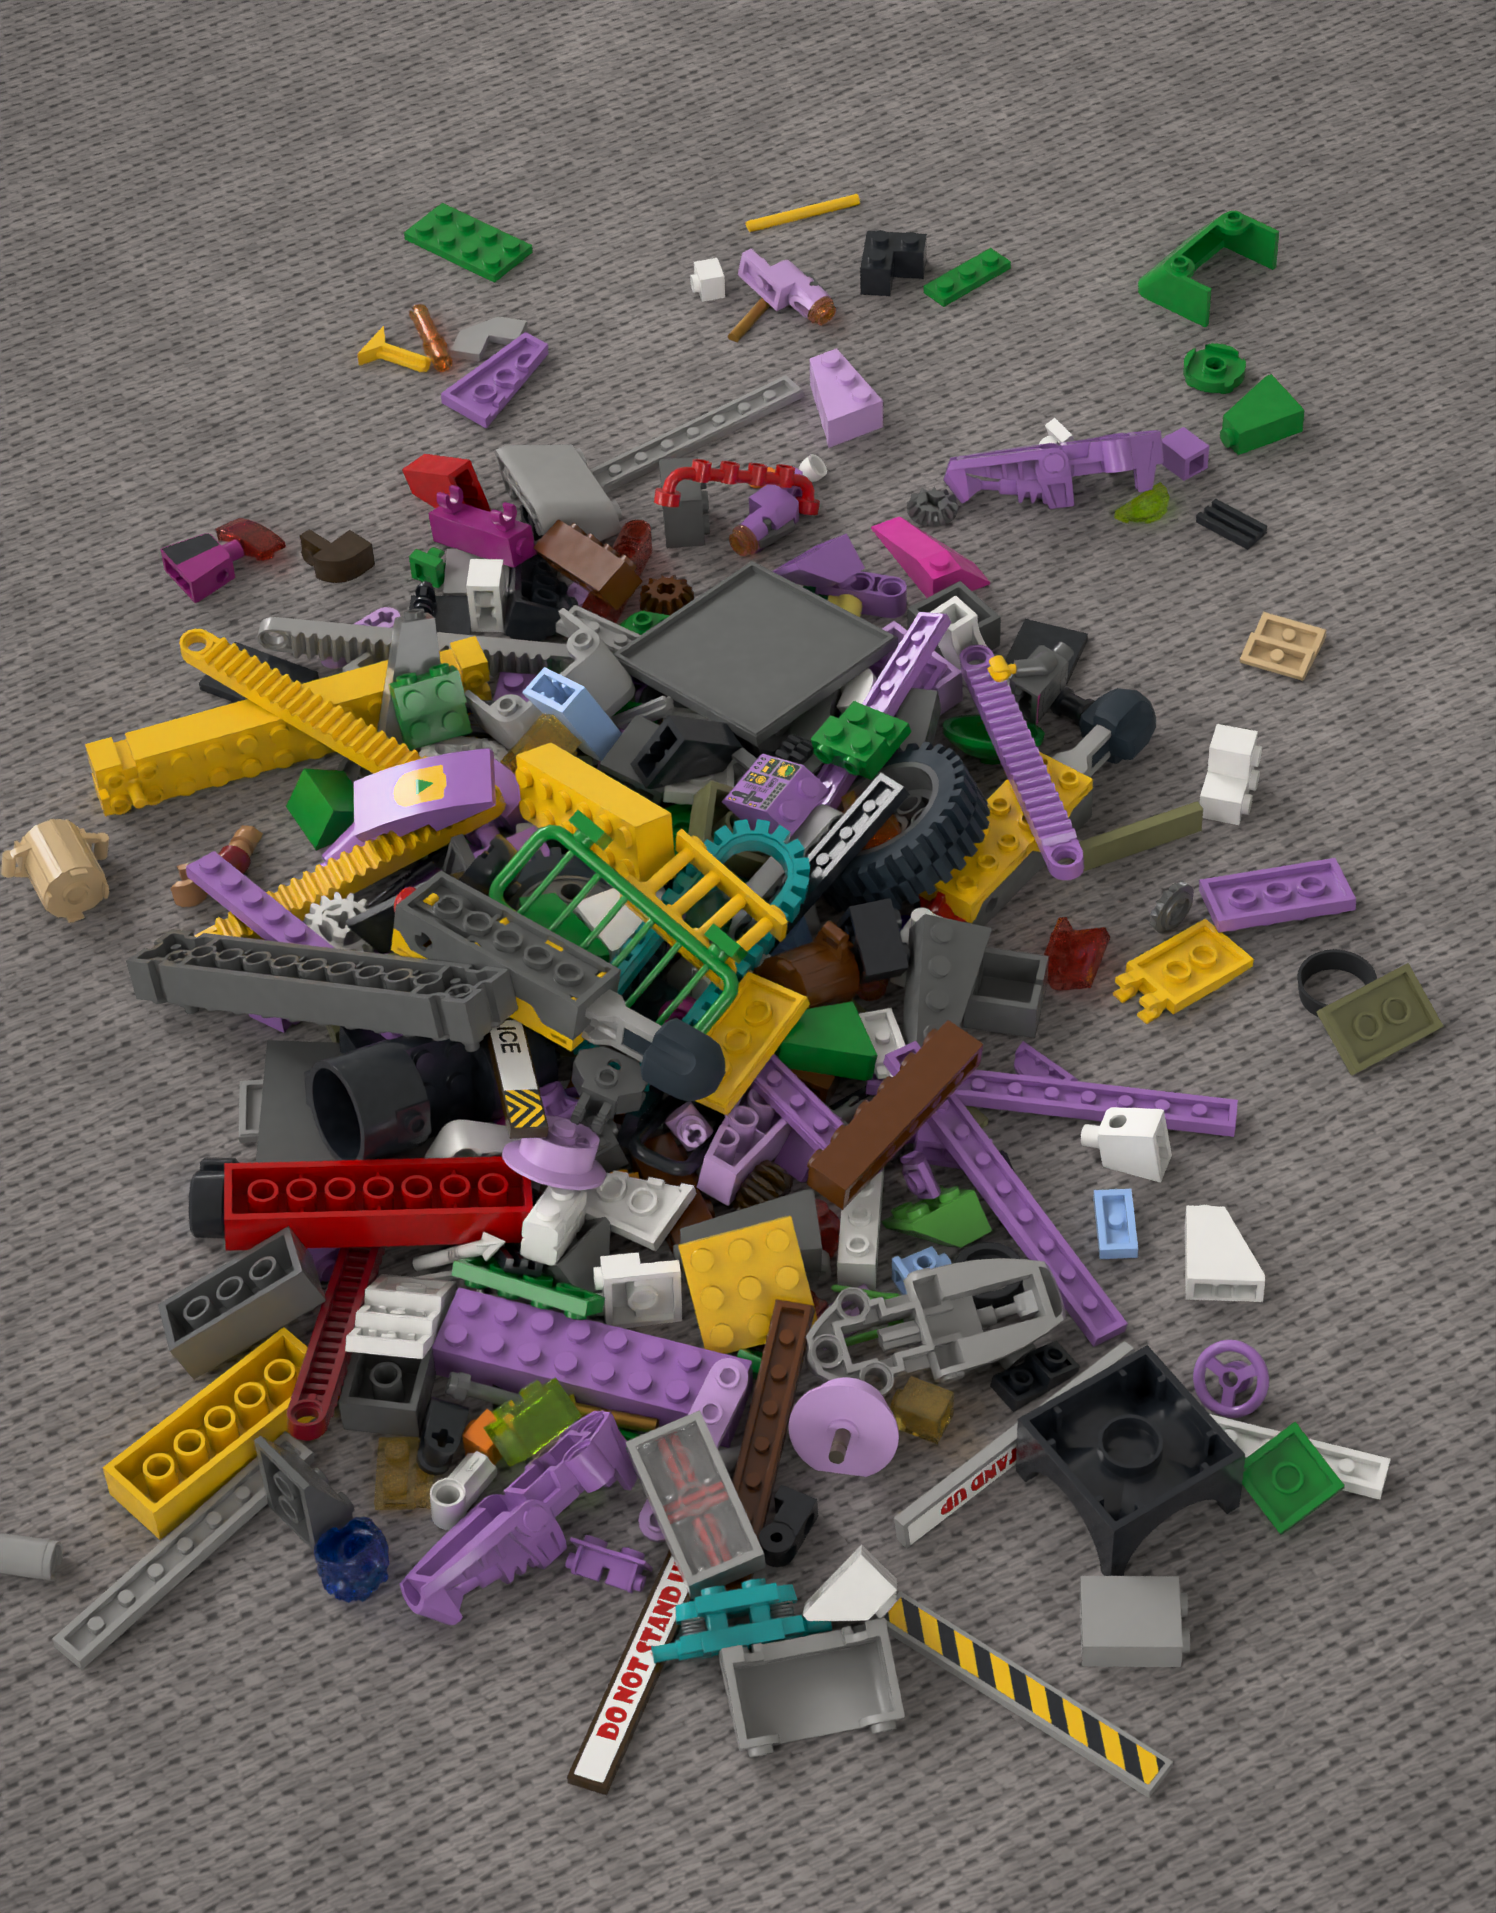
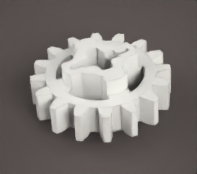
M335 892L334 900H329L323 895L321 896L320 905L311 904L309 914H305L304 923L334 948L373 953L374 948L350 930L345 922L366 911V899L363 898L357 903L353 901V893H349L347 899H341L339 892Z

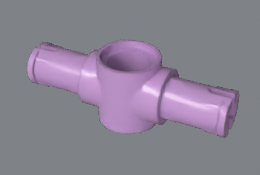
M687 1102L677 1108L665 1120V1124L687 1151L700 1146L714 1131L691 1102Z

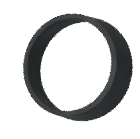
M1338 949L1324 950L1309 956L1301 964L1297 974L1300 1000L1303 1006L1317 1017L1316 1011L1324 1008L1327 1004L1315 1000L1305 991L1304 984L1312 975L1324 970H1342L1357 976L1365 985L1377 979L1375 970L1367 960L1350 951Z

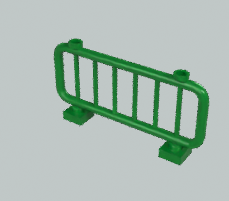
M579 810L568 820L577 828L574 834L557 825H547L534 832L494 879L490 886L488 897L514 910L504 901L503 893L506 887L547 840L555 839L559 841L569 851L517 913L524 916L575 855L591 868L595 874L548 930L555 933L601 878L604 879L623 896L580 947L587 950L629 900L650 919L611 963L613 966L619 967L655 923L677 942L625 1002L626 1007L630 1008L683 946L704 965L655 1023L662 1026L710 969L723 980L724 990L694 1025L695 1029L707 1034L732 1005L738 995L739 982L737 975L725 962L731 957L740 964L748 952L714 923L704 934L713 942L707 948L590 849L595 843L604 851L613 839Z

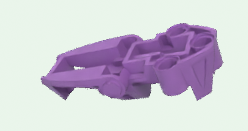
M1149 430L1118 433L1085 440L1060 443V446L1055 443H1045L951 457L943 481L961 504L968 501L971 496L980 490H997L999 494L1017 495L1019 503H1022L1024 498H1030L1031 504H1034L1036 498L1042 499L1043 504L1048 505L1049 509L1074 506L1073 476L1133 470L1135 489H1138V492L1153 489L1156 465L1164 463L1161 431ZM968 474L1000 479V481H981L979 478Z
M593 1411L556 1436L545 1441L533 1453V1460L524 1467L525 1472L503 1491L505 1495H488L456 1523L401 1581L402 1595L409 1608L418 1615L446 1625L457 1624L463 1617L459 1612L463 1595L478 1586L485 1588L497 1579L509 1584L514 1579V1573L520 1576L526 1573L527 1565L532 1568L537 1566L538 1568L545 1569L567 1549L566 1539L555 1517L582 1492L591 1493L602 1486L609 1488L617 1480L624 1490H631L637 1480V1475L626 1450L627 1440L619 1431L611 1412Z

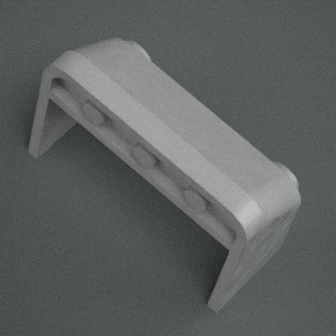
M562 608L559 611V615L569 636L567 649L575 661L562 671L560 675L584 686L610 718L633 698L635 686L631 676L594 630L565 608ZM469 689L465 692L466 700L478 726L514 755L550 742L568 753H571L577 747L530 700L526 702L518 695L508 694L500 697L489 706Z

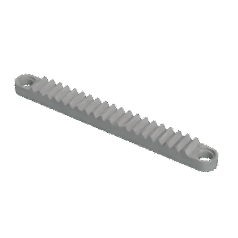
M268 617L260 623L257 640L267 650L293 653L294 658H299L302 654H306L309 660L315 655H319L321 661L331 656L334 662H338L342 657L345 658L347 663H350L352 660L368 652L373 656L375 664L388 660L393 628ZM267 632H276V633L281 634L282 636H281V637L272 636V635L268 634ZM437 632L439 651L451 649V642L474 635ZM476 636L488 661L491 677H495L498 672L539 674L544 667L560 674L570 665L565 663L564 659L575 661L568 652L567 644Z

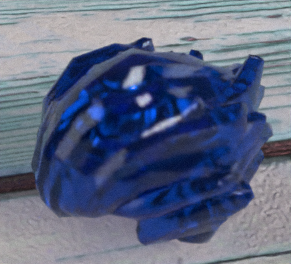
M366 1516L354 1517L340 1530L336 1527L330 1528L319 1538L314 1546L317 1572L319 1577H321L323 1587L330 1595L334 1593L335 1598L340 1601L343 1600L349 1603L352 1600L356 1602L359 1600L363 1602L368 1599L372 1591L378 1589L380 1583H385L388 1580L387 1568L390 1563L389 1546L386 1537L373 1520Z

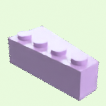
M749 1086L729 1115H725L704 1157L697 1185L699 1190L727 1206L735 1200L736 1193L739 1191L741 1184L746 1180L748 1174L754 1170L755 1166L765 1160L771 1162L779 1154L793 1129L751 1086Z

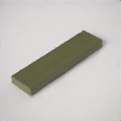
M1198 801L1080 841L1079 844L1084 856V871L1202 831V806Z

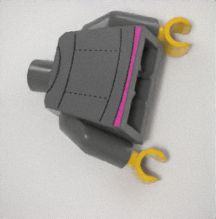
M1058 642L1052 650L1044 645H1040L1028 659L1014 660V663L1010 665L1007 664L1002 655L994 656L989 659L991 666L987 670L996 682H1003L1013 674L1010 678L1009 686L1012 695L1014 694L1016 703L1019 705V710L1023 714V719L1037 725L1065 687L1068 677V661L1072 658L1074 652L1063 642Z

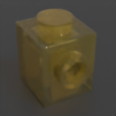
M910 1376L904 1389L898 1388L891 1402V1410L894 1411L898 1429L938 1444L954 1415V1392Z

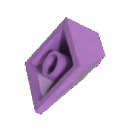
M846 533L817 544L772 572L795 584L819 588H828L837 584L839 589L856 581L855 574L865 569Z

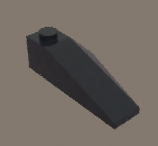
M537 552L536 555L516 567H511L504 620V635L509 636L511 639L540 642L557 633L556 623L561 619L559 611L562 608L569 611L574 605L578 606L575 597L567 595L568 586L566 583L558 581L556 577L558 571L550 567Z

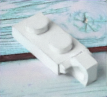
M892 1008L860 1013L859 1016L878 1055L874 1074H876L878 1079L888 1076L893 1077L883 1064L885 1054L905 1046V1042Z

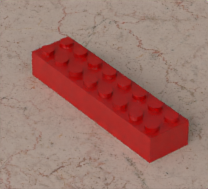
M502 1156L224 1163L226 1251L249 1250L288 1226L307 1249L467 1244L481 1240L483 1232L502 1239L505 1243H521L523 1239V1221L533 1209L531 1179L511 1169L505 1163Z

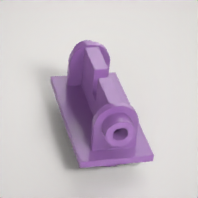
M585 1535L583 1541L571 1537L570 1541L578 1549L576 1554L569 1553L565 1566L571 1569L572 1574L599 1582L604 1568L610 1570L605 1584L629 1593H633L634 1590L639 1592L643 1590L646 1576L641 1575L643 1569L651 1572L653 1570L644 1561L645 1554L626 1547H622L620 1553L607 1549L608 1543L606 1541L589 1535Z

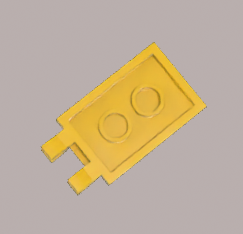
M1205 918L1127 962L1125 973L1115 977V983L1121 988L1114 991L1113 996L1121 1003H1124L1135 996L1139 990L1144 995L1139 999V1004L1145 1009L1138 1012L1137 1017L1148 1024L1159 1017L1164 1009L1169 1010L1174 1015L1219 989L1253 967L1254 959L1224 933H1218L1216 927Z

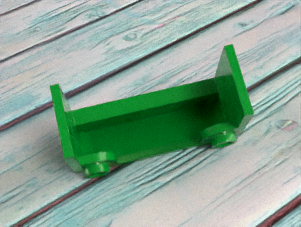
M1228 211L1196 231L1144 274L1138 281V293L1143 298L1206 328L1209 325L1211 288L1191 279L1194 272L1223 247L1274 270L1277 266L1279 231L1239 211Z

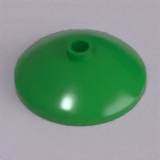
M980 714L961 715L944 721L942 733L950 743L964 753L980 758L982 763L990 765L1001 763ZM1026 721L1031 737L1034 738L1035 746L1039 747L1044 742L1045 733L1037 725Z

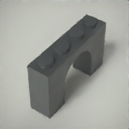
M839 688L792 721L789 735L795 733L811 741L810 739L830 715L837 718L839 712L837 705L842 696L841 689ZM911 688L901 703L896 718L908 722L912 731L900 745L903 751H905L909 743H916L919 748L923 742H931L933 745L941 713L938 691Z

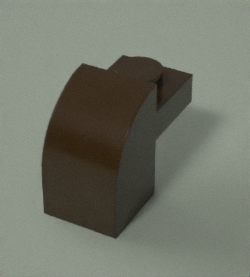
M310 529L300 535L302 557L308 565L314 566L315 576L319 580L329 583L347 582L358 578L375 566L372 543L351 530L332 543Z

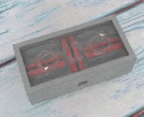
M700 1410L626 1441L631 1463L691 1600L701 1596V1590L705 1588L724 1586L766 1568L764 1552Z

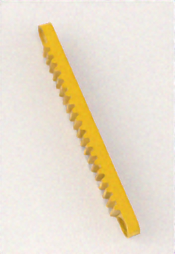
M203 629L188 630L181 636L179 642L183 660L371 773L374 774L391 767L423 759L415 749L411 752L405 743L399 745L393 736L389 739L383 730L377 732L374 725L370 724L367 726L362 718L355 719L352 712L345 713L342 706L338 705L335 707L330 699L323 700L320 693L313 694L310 687L303 688L298 680L293 682L288 674L281 675L276 667L272 670L266 661L262 664L257 656L250 657L247 650L243 649L240 651L235 643L230 645L225 637L220 639ZM197 642L206 645L200 651L188 649L191 644Z
M495 785L496 806L439 831H436L428 824L399 837L393 830H390L387 834L383 833L377 836L376 840L370 839L365 841V845L362 847L357 844L354 845L351 853L341 852L340 859L338 860L328 859V864L325 867L320 864L316 865L315 872L313 873L303 872V878L300 880L292 878L289 886L280 884L278 885L277 892L267 891L266 893L298 919L304 921L305 914L310 912L311 904L320 905L321 896L325 895L329 900H334L335 892H339L341 899H345L349 893L355 894L449 844L451 837L460 834L466 835L496 819L505 810L506 803L500 788ZM230 911L228 912V918H216L215 925L195 935V937H198L203 933L264 940Z

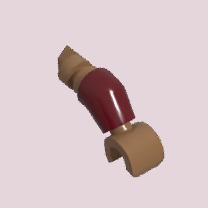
M242 825L235 832L229 845L223 847L218 854L242 874H245L251 864V854L263 833L253 826ZM189 864L177 866L181 881H177L171 887L175 904L181 907L196 906L202 903L208 894L187 877L186 866Z

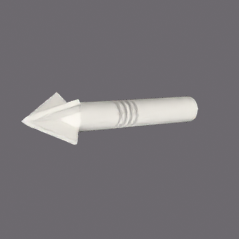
M483 1232L481 1240L414 1257L412 1261L413 1267L416 1271H423L454 1263L455 1260L481 1255L485 1261H488L505 1241Z

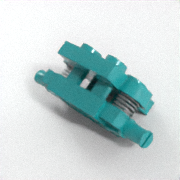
M760 1578L742 1582V1589L726 1591L725 1586H714L701 1590L702 1596L695 1597L694 1601L675 1606L676 1625L685 1626L682 1627L685 1630L682 1633L685 1635L680 1636L679 1640H675V1643L651 1646L654 1664L674 1659L680 1661L702 1657V1659L717 1656L722 1648L742 1645V1647H748V1650H750L753 1644H768L822 1632H831L832 1624L831 1621H808L802 1615L794 1616L795 1610L792 1609L794 1607L792 1604L797 1603L798 1599L792 1584L777 1586L776 1583L766 1584V1579ZM749 1616V1624H737L728 1627L727 1619Z

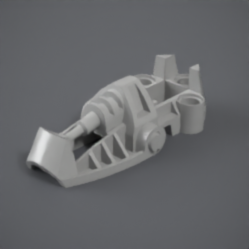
M997 1258L953 1263L933 1269L923 1268L907 1275V1278L903 1280L907 1294L886 1300L883 1297L870 1299L865 1291L857 1287H848L842 1290L834 1303L813 1324L806 1336L809 1349L805 1355V1365L823 1383L843 1377L865 1381L864 1377L867 1375L877 1376L883 1386V1389L878 1391L885 1398L893 1386L895 1377L921 1370H931L935 1382L946 1384L962 1379L971 1369L1003 1359L1029 1346L1066 1319L1065 1308L1056 1280L1045 1261ZM1023 1280L1022 1285L1025 1292L1014 1296V1303L996 1309L991 1305L976 1310L972 1296ZM853 1302L859 1308L860 1314L857 1316L847 1315L843 1311L841 1303ZM1016 1313L1019 1314L1020 1319L1033 1317L1031 1320L983 1332L982 1329L997 1324V1319ZM903 1319L904 1323L878 1329V1343L882 1347L883 1352L904 1346H909L910 1349L894 1353L891 1358L878 1361V1358L852 1364L844 1334ZM819 1348L828 1349L834 1356V1362H821L816 1356V1350Z

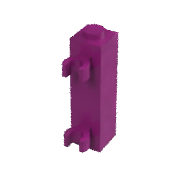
M449 486L450 497L442 492L437 493L439 507L428 513L434 542L486 559H503L504 565L513 568L536 555V551L533 548L535 543L532 527L529 524L516 521L517 509L514 504L504 502L502 503L504 512L495 509L488 512L463 504V491L460 487Z

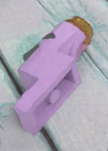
M752 249L742 253L738 276L776 311L791 305L802 316L808 318L812 323L816 322L820 326L829 322L834 317L836 307L833 305V300L811 273L802 272L789 260H784L770 266Z

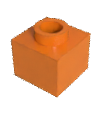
M488 1409L477 1420L470 1421L462 1435L465 1455L478 1451L488 1456L493 1465H496L514 1445L511 1423Z

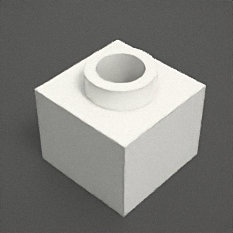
M713 258L694 262V275H690L693 293L698 292L702 302L725 298L724 274L718 259Z

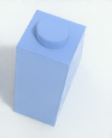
M544 667L522 692L583 753L599 761L604 759L622 734L584 686Z

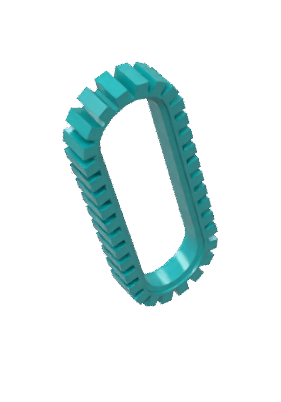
M744 819L734 821L733 833L725 825L715 831L714 842L706 839L704 844L707 851L722 864L733 855L744 851H760L772 856L779 862L785 872L786 882L783 889L770 905H776L785 914L786 920L793 922L800 912L801 903L804 904L810 879L809 858L804 857L805 848L798 838L789 843L791 832L781 825L777 827L773 834H769L770 821L757 819L755 831L750 830L748 820ZM689 862L686 866V874L681 871L674 880L673 890L668 888L661 897V901L665 905H673L700 881L704 875ZM644 921L635 930V935L644 926ZM652 928L618 967L621 969L617 991L619 995L624 993L664 941ZM770 932L747 951L748 954L740 964L735 962L738 982L742 980L748 971H753L754 968L758 967L762 963L763 954L767 956L774 947L775 937ZM629 938V939L627 940V942H626V943L624 944V946L622 947V950H623V949L628 945V943L632 940L631 938ZM616 955V956L613 958V960L610 962V964L617 958L618 955ZM711 981L682 1021L694 1027L723 991ZM584 1040L573 1050V1054L578 1055L580 1050L600 1046ZM617 1062L609 1063L614 1069L619 1070L621 1068ZM649 1083L647 1084L644 1091H649Z

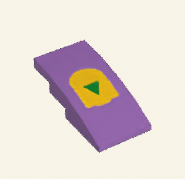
M490 748L418 759L354 781L355 836L362 843L390 830H393L401 837L428 824L436 831H439L496 806L494 752Z

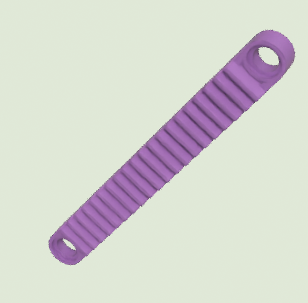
M984 645L966 647L959 655L962 676L1050 874L1056 879H1075L1084 871L1083 850L1077 839L1075 828H1072L1071 820L1068 819L1067 811L1064 810L1063 802L1060 801L1059 793L1056 792L1055 784L1051 781L1050 773L1048 774L1043 758L1039 755L1038 747L1035 746L1034 738L1031 737L1030 729L1027 728V723L1024 721L1019 705L1015 701L1014 694L1012 695L1007 679L1003 682H996L987 670L991 666L989 659L994 657L990 648ZM973 660L985 661L984 663L978 665L969 664V662ZM1064 858L1075 860L1070 865H1060L1057 863Z

